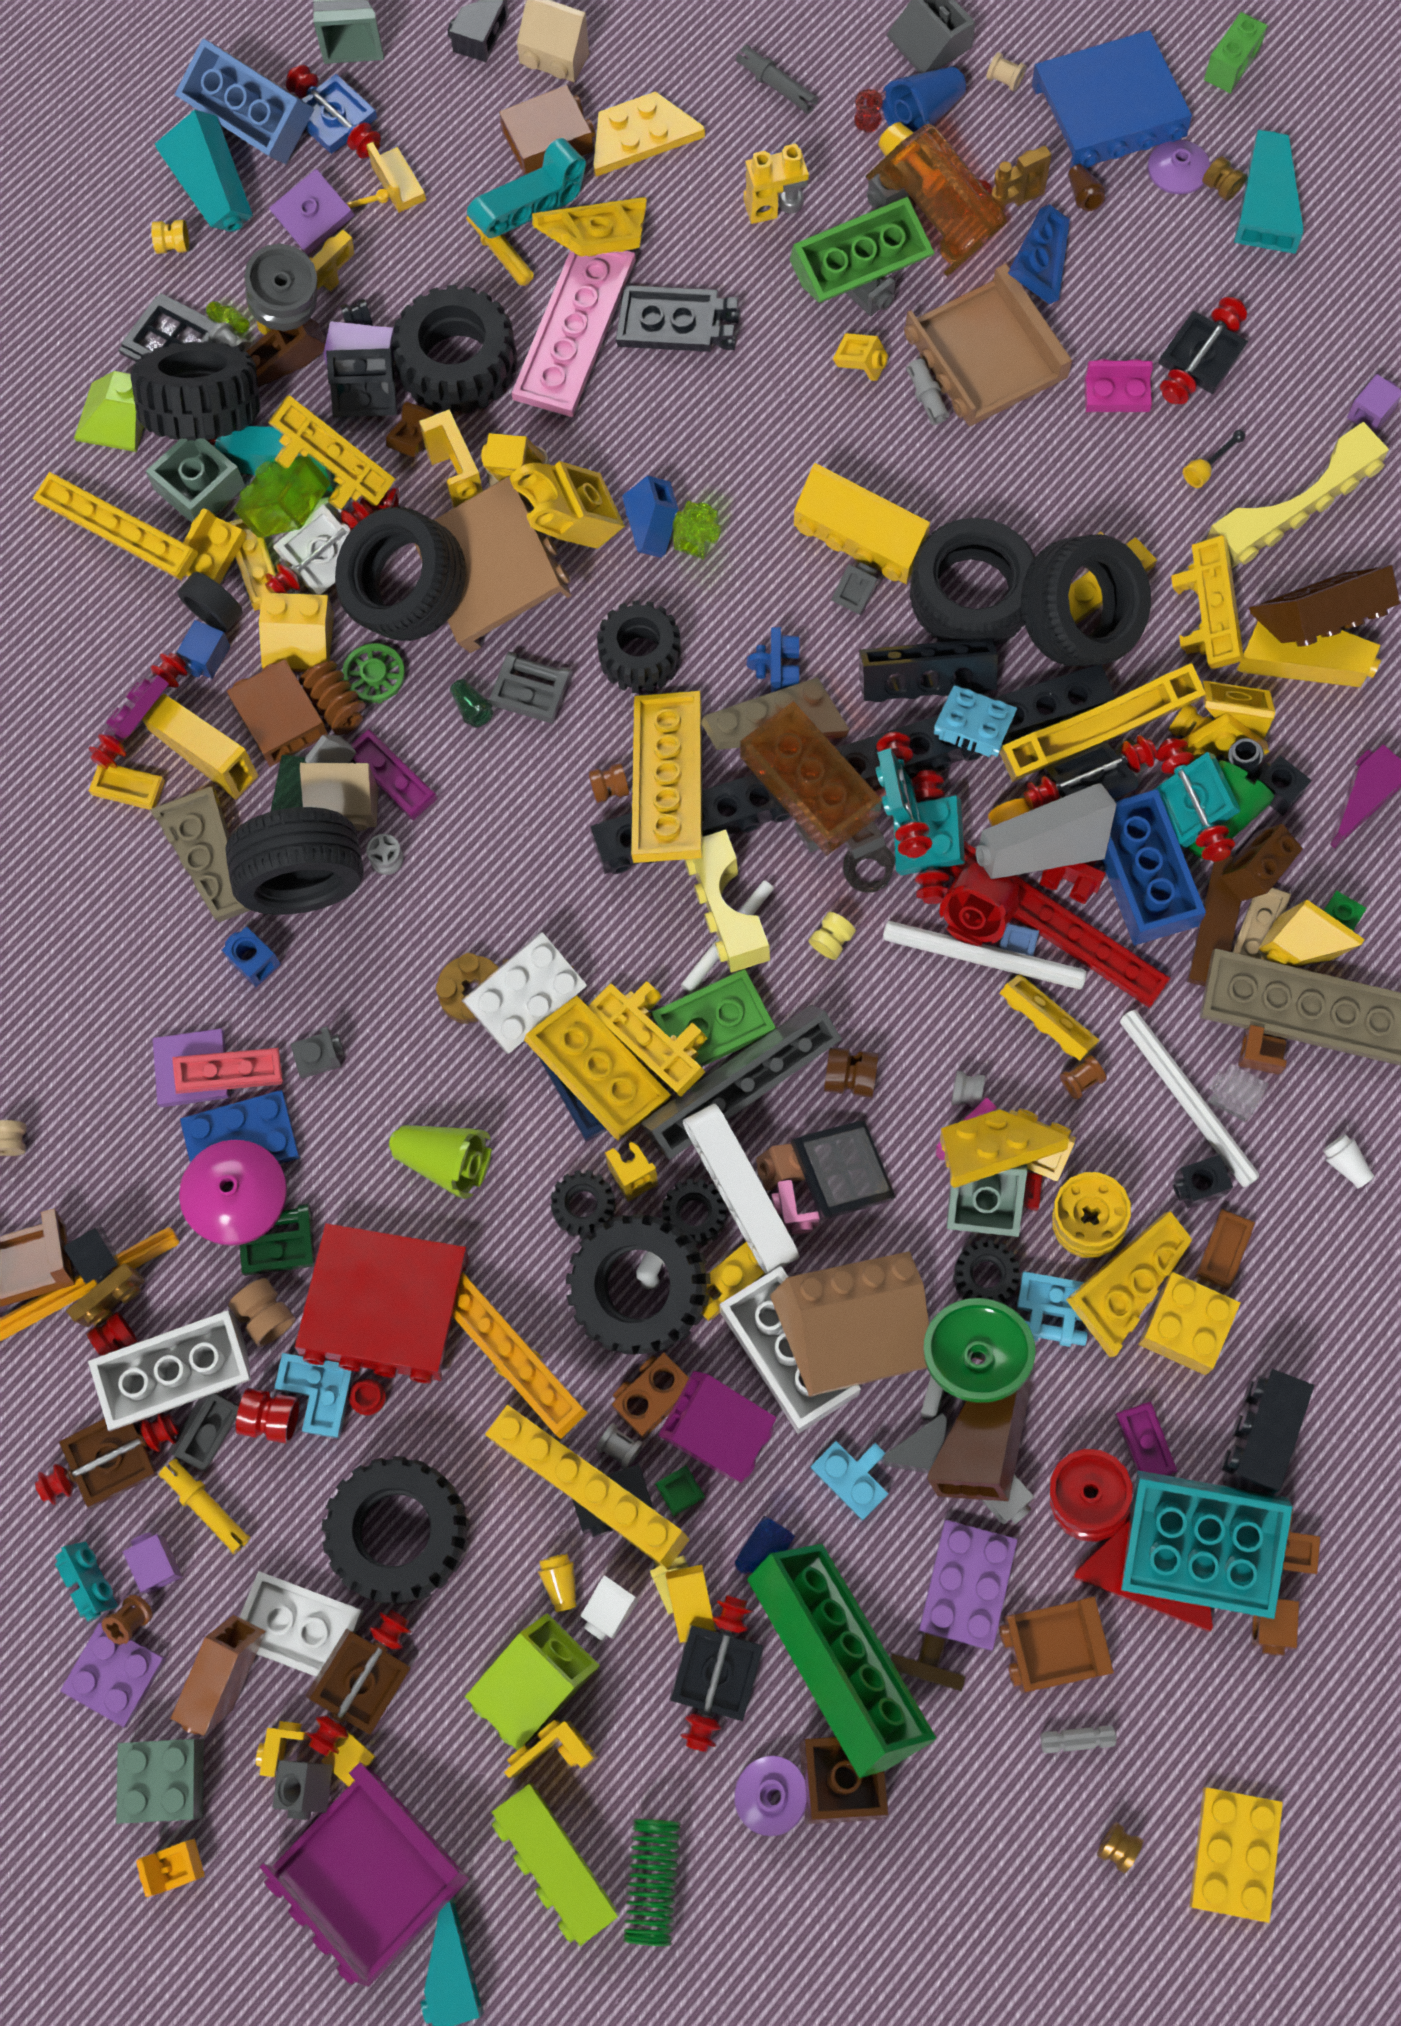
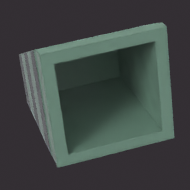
M313 0V21L324 64L384 60L376 15L368 0Z

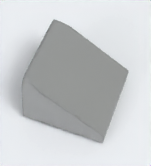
M322 735L304 761L306 763H349L355 756L356 751L342 736Z

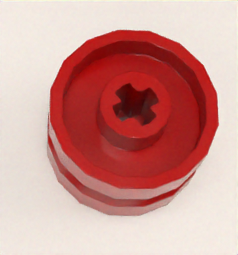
M1082 1449L1068 1454L1057 1464L1050 1478V1509L1055 1522L1066 1534L1080 1541L1091 1542L1110 1538L1124 1527L1131 1512L1132 1482L1127 1469L1115 1456L1102 1450ZM1094 1492L1095 1498H1088L1085 1496V1493Z

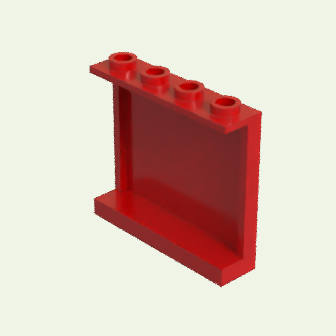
M325 1223L295 1343V1349L299 1356H303L304 1362L313 1365H324L325 1360L339 1362L338 1367L348 1371L357 1372L362 1367L374 1369L375 1374L383 1377L394 1378L397 1373L409 1375L410 1380L423 1384H430L432 1380L442 1381L441 1366L462 1271H466L469 1260L466 1247Z

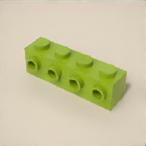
M529 1783L492 1811L496 1818L491 1823L495 1832L503 1842H506L508 1839L517 1850V1853L513 1855L515 1862L525 1876L532 1873L540 1885L535 1889L538 1897L547 1909L552 1906L561 1917L557 1925L569 1943L576 1940L579 1946L583 1945L620 1916V1913L533 1783Z

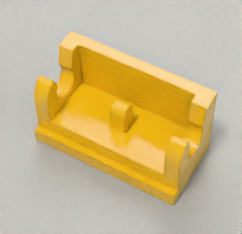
M632 1142L629 1143L631 1152L635 1154V1158L632 1161L623 1162L621 1155L614 1148L605 1152L609 1171L627 1202L658 1185L657 1172L653 1162L649 1164L639 1146Z

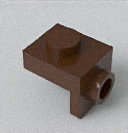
M406 402L402 406L401 421L386 436V447L415 458L425 447L419 421L433 416V411Z

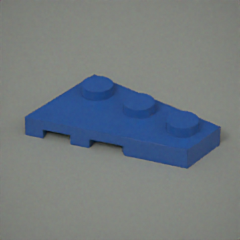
M1050 204L1039 209L1008 272L1010 276L1048 304L1059 300L1070 219Z

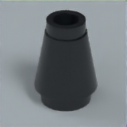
M1244 738L1231 746L1228 757L1231 764L1248 772L1246 777L1252 781L1257 775L1264 753L1262 747L1256 741Z

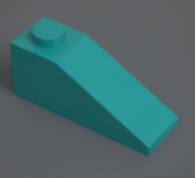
M454 1896L438 1913L424 1988L426 1999L420 2001L426 2025L432 2023V2026H456L480 2018L484 2014Z

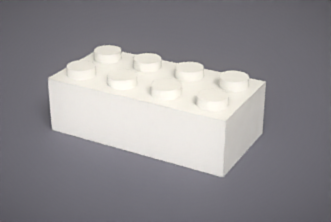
M780 1266L719 1304L726 1323L791 1425L799 1434L859 1396L861 1388L859 1385L809 1397L770 1297L773 1291L788 1277Z

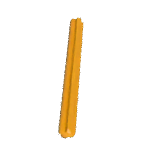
M167 1227L117 1254L120 1263L113 1267V1269L116 1270L124 1263L135 1269L179 1244L175 1231L171 1227ZM78 1275L74 1277L75 1285L43 1294L0 1318V1342L82 1298L97 1286L95 1280L93 1279L85 1284L82 1277Z

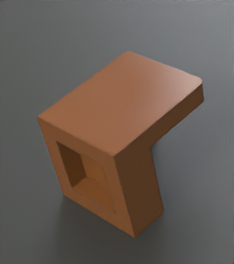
M1250 1025L1243 1035L1238 1066L1280 1075L1287 1064V1061L1283 1060L1286 1041L1263 1035L1264 1027Z

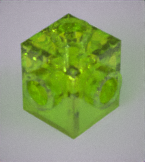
M687 501L683 512L678 511L673 521L674 549L705 559L711 543L716 544L721 534L722 525L718 524V511L706 503Z

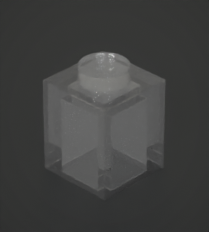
M1230 1064L1224 1073L1218 1070L1208 1089L1213 1091L1209 1103L1247 1122L1253 1115L1269 1084Z

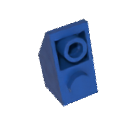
M647 475L623 494L622 498L637 551L661 558L666 554L679 509L671 482Z

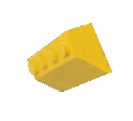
M814 463L794 509V526L802 534L809 537L814 536L824 541L832 550L843 551L852 556L858 563L861 562L881 571L886 578L892 581H900L906 585L911 579L918 549L929 535L931 523L817 463Z

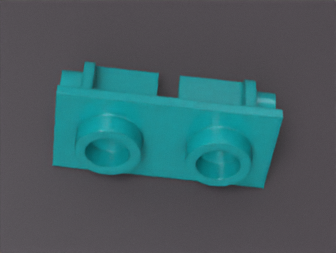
M87 1542L63 1546L61 1548L62 1551L55 1555L57 1560L55 1567L58 1569L66 1588L78 1583L80 1588L70 1594L80 1617H85L87 1622H91L101 1616L100 1612L117 1608L118 1604L113 1596V1590L105 1580L97 1564L96 1556L89 1548Z

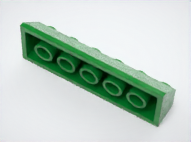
M816 1544L770 1553L747 1580L858 1777L862 1778L886 1771L933 1743L937 1739L936 1735L824 1545Z

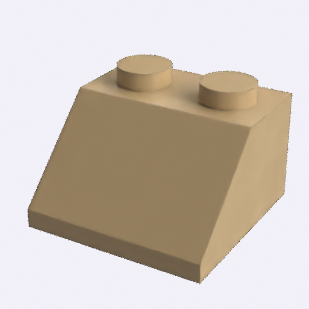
M526 0L517 39L519 63L530 69H538L552 74L558 79H566L575 83L589 56L586 12L552 0Z
M300 763L303 807L326 808L339 812L353 823L356 831L366 830L367 827H377L379 789L369 763Z

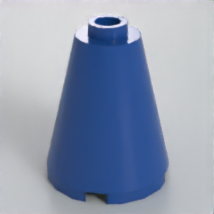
M947 67L890 81L883 89V92L886 91L885 99L881 101L886 122L889 127L894 123L900 122L914 132L919 139L922 138L965 94V76L957 68Z

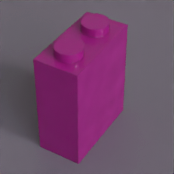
M693 1371L658 1436L727 1479L742 1483L754 1470L756 1465L755 1458L762 1445L766 1444L771 1438L773 1424L777 1417L712 1376Z

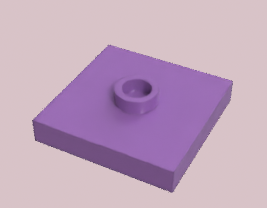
M317 169L312 171L269 207L272 214L306 255L310 254L355 216Z
M222 1029L153 1038L157 1105L160 1108L230 1098L229 1089L175 1093L172 1057L226 1052L224 1031Z

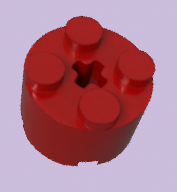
M973 863L969 868L964 869L958 874L940 904V917L942 919L944 916L948 924L946 929L957 940L975 946H982L983 943L991 941V944H993L1003 936L1018 909L1019 885L1015 880L1008 877L991 879L983 866Z

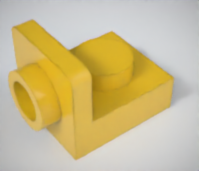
M845 333L833 357L837 367L862 369L871 381L878 380L888 360V354L878 336Z

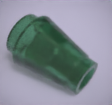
M459 679L451 685L450 693L466 724L478 728L491 720L493 716L492 703L465 679Z

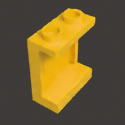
M450 410L419 421L426 452L431 464L435 465L450 459L457 473L456 476L446 481L453 509L483 492L477 467Z

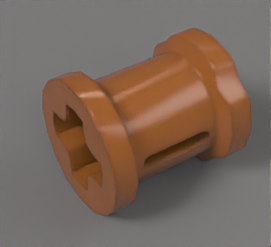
M1092 1055L1086 1056L1084 1062L1070 1072L1064 1071L1059 1074L1062 1084L1074 1099L1081 1098L1083 1096L1082 1092L1096 1083L1102 1084L1107 1081L1102 1066Z
M129 1595L123 1600L122 1607L115 1614L107 1615L103 1619L102 1629L112 1642L118 1645L126 1644L131 1640L132 1633L139 1626H144L151 1621L153 1616L149 1604L140 1596Z

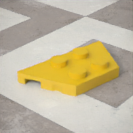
M656 91L599 111L593 164L594 174L597 177L705 138V128Z
M641 197L532 213V225L580 257H592L610 252H624L640 248L647 199Z
M999 1109L941 1128L940 1142L942 1150L945 1152L946 1167H949L951 1173L950 1185L956 1188L1068 1150L1069 1137Z

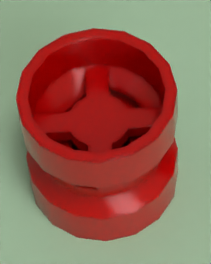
M119 1312L110 1316L107 1319V1323L102 1327L95 1326L86 1333L89 1341L100 1356L117 1351L122 1347L131 1346L138 1341L134 1332Z

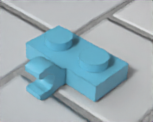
M835 1441L810 1466L824 1483L862 1521L888 1496V1493L868 1473L882 1459V1456L886 1454L876 1443L856 1461Z

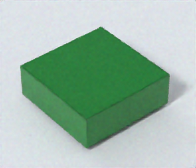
M687 1465L655 1483L674 1517L705 1499V1495Z

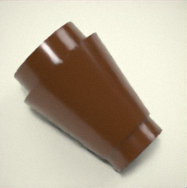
M1081 164L1073 166L1068 172V177L1076 205L1084 211L1096 210L1105 200L1104 186L1085 166Z

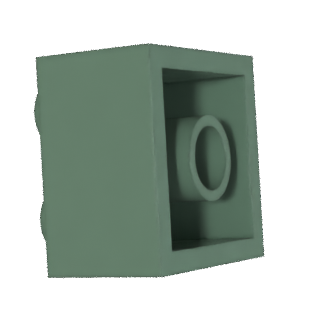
M181 438L145 471L154 491L191 523L199 515L202 508L211 511L215 515L245 487L238 467L204 438L197 439L196 441H187V439Z
M1027 1164L956 1188L950 1185L947 1229L1019 1237Z
M204 1739L118 1743L116 1824L203 1818Z

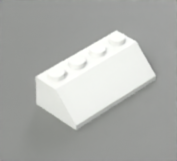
M228 1310L88 1361L108 1431L251 1380L248 1352L237 1318Z

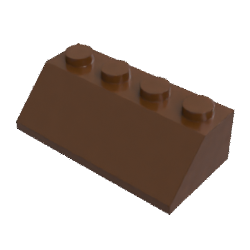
M1387 565L1341 572L1250 606L1249 610L1250 614L1281 643L1296 642L1297 647L1316 643L1317 636L1319 635L1323 638L1341 633L1340 627L1342 626L1344 628H1352L1365 624L1364 618L1366 617L1368 619H1375L1388 615L1387 609L1401 603L1393 566Z

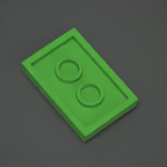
M745 969L651 1012L655 1024L669 1037L672 1035L678 1037L691 1023H694L703 1031L708 1039L697 1050L699 1055L695 1059L701 1067L762 1039L776 1029Z

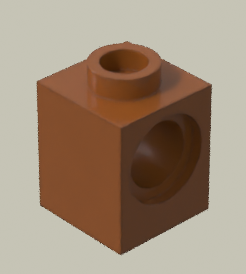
M1278 1599L1274 1619L1253 1615L1251 1645L1262 1646L1263 1654L1285 1656V1649L1297 1648L1299 1601Z

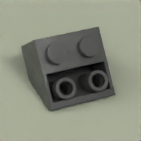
M911 0L887 32V38L919 73L939 69L972 48L975 21L956 0Z

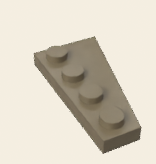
M818 677L704 715L701 722L716 750L758 746L759 742L774 741L775 744L788 743L790 739L799 738L813 741L820 740L821 736L834 735L835 738L847 737L850 731Z
M210 786L150 809L154 818L162 827L167 840L178 854L183 867L190 874L196 889L214 919L222 922L251 911L240 904L232 894L225 852L230 836L217 791Z

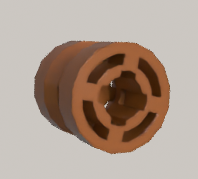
M621 763L611 765L605 771L600 769L588 771L596 803L607 801L610 796L614 795L619 798L629 795Z

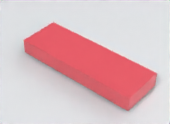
M279 1048L172 1057L176 1094L281 1085L283 1081Z

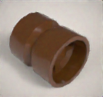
M829 1048L824 1092L843 1094L848 1089L851 1090L853 1096L873 1098L879 1053L859 1050L856 1055H852L850 1050L846 1048Z

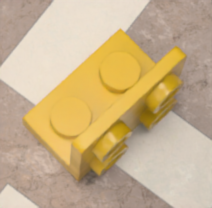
M553 1720L537 1734L541 1741L533 1748H530L529 1745H524L507 1759L510 1767L504 1773L508 1778L517 1777L559 1740L562 1745L557 1749L571 1767H575L578 1764L581 1769L587 1768L598 1756L571 1721L560 1723L559 1720Z

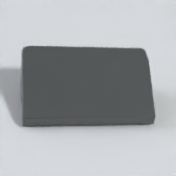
M218 1393L198 1399L175 1438L176 1444H172L168 1452L205 1472L235 1421L239 1405Z

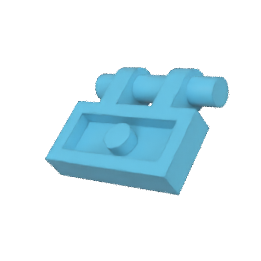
M1022 1272L1016 1309L1031 1312L1030 1320L1025 1322L1032 1332L1034 1341L1043 1338L1059 1341V1345L1070 1347L1071 1344L1086 1345L1087 1332L1074 1330L1075 1320H1082L1066 1300L1085 1282ZM1042 1315L1063 1317L1062 1326L1041 1324Z

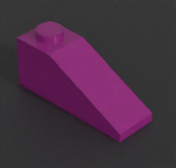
M1384 744L1374 753L1370 749L1367 750L1355 763L1359 768L1351 779L1330 843L1334 849L1401 789V760Z

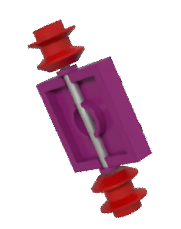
M161 653L159 657L162 664L160 666L151 665L150 667L153 677L148 680L144 678L140 683L137 681L133 684L125 695L129 701L121 708H115L105 721L109 727L103 734L97 736L101 742L98 747L89 746L88 748L92 753L90 758L94 763L105 770L109 766L115 769L118 767L114 761L117 756L126 757L127 755L122 744L124 742L123 738L128 737L166 687H179L176 680L178 675H188V672L185 670L186 663L180 657L173 653L168 655Z

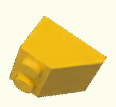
M262 593L259 615L262 669L271 663H279L286 660L293 672H305L317 664L330 660L334 611L328 595Z

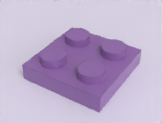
M99 1622L60 1691L118 1725L127 1728L166 1658L132 1639L122 1645L112 1642L103 1631L102 1623Z

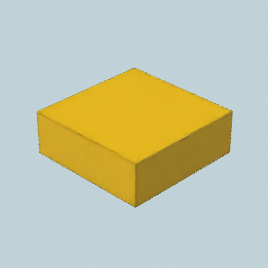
M347 1731L349 1737L340 1738L335 1744L339 1754L331 1751L329 1756H325L321 1761L324 1764L333 1765L332 1772L349 1787L354 1782V1779L349 1774L359 1762L369 1766L376 1756L351 1732Z

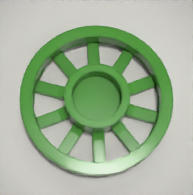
M366 644L355 649L347 657L343 665L342 672L345 675L343 680L349 681V676L361 677L360 680L351 684L350 690H355L364 683L366 684L362 693L356 691L359 695V701L383 703V701L398 693L405 680V668L401 657L394 649L383 644ZM372 651L383 652L380 659L373 658ZM367 653V660L362 662L358 659L360 655ZM389 654L395 661L385 665L384 662ZM353 662L360 667V671L349 670ZM399 666V674L387 673V671ZM386 679H395L397 681L394 684V686H392L386 681ZM383 685L388 691L381 694L379 686ZM371 687L375 688L376 695H368Z

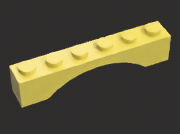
M1362 422L1338 439L1331 454L1328 469L1306 492L1274 506L1236 508L1211 526L1206 540L1224 535L1228 541L1231 569L1239 563L1245 565L1257 556L1258 550L1266 545L1272 547L1279 542L1287 530L1290 528L1294 530L1300 528L1309 519V515L1316 510L1319 513L1326 510L1334 502L1335 497L1341 493L1347 495L1358 486L1361 479L1366 476L1372 478L1378 474L1385 465L1383 461L1389 449Z

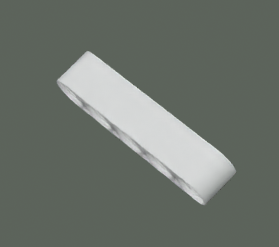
M713 1103L683 1119L684 1128L763 1272L767 1275L776 1268L784 1267L797 1260L799 1253L792 1238L719 1107Z

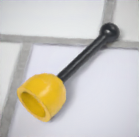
M1236 430L1232 435V439L1207 461L1195 459L1183 468V476L1186 482L1194 488H1201L1208 482L1212 472L1211 465L1233 445L1245 440L1244 431Z

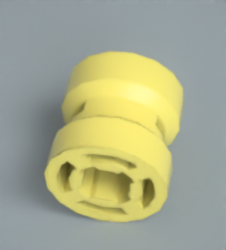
M828 912L822 920V927L820 930L813 932L808 942L823 956L836 960L842 953V945L845 941L851 940L856 933V929L844 917L834 912Z

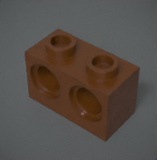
M1283 824L1264 829L1254 834L1220 877L1241 902L1267 894L1303 848Z

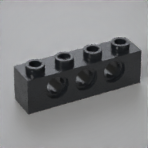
M992 638L859 649V680L863 700L883 702L887 699L897 698L917 699L920 696L930 695L949 696L954 685L963 689H969L974 693L997 690L998 654ZM960 668H966L962 671H957ZM926 671H932L929 674H923ZM893 674H899L896 677H890Z

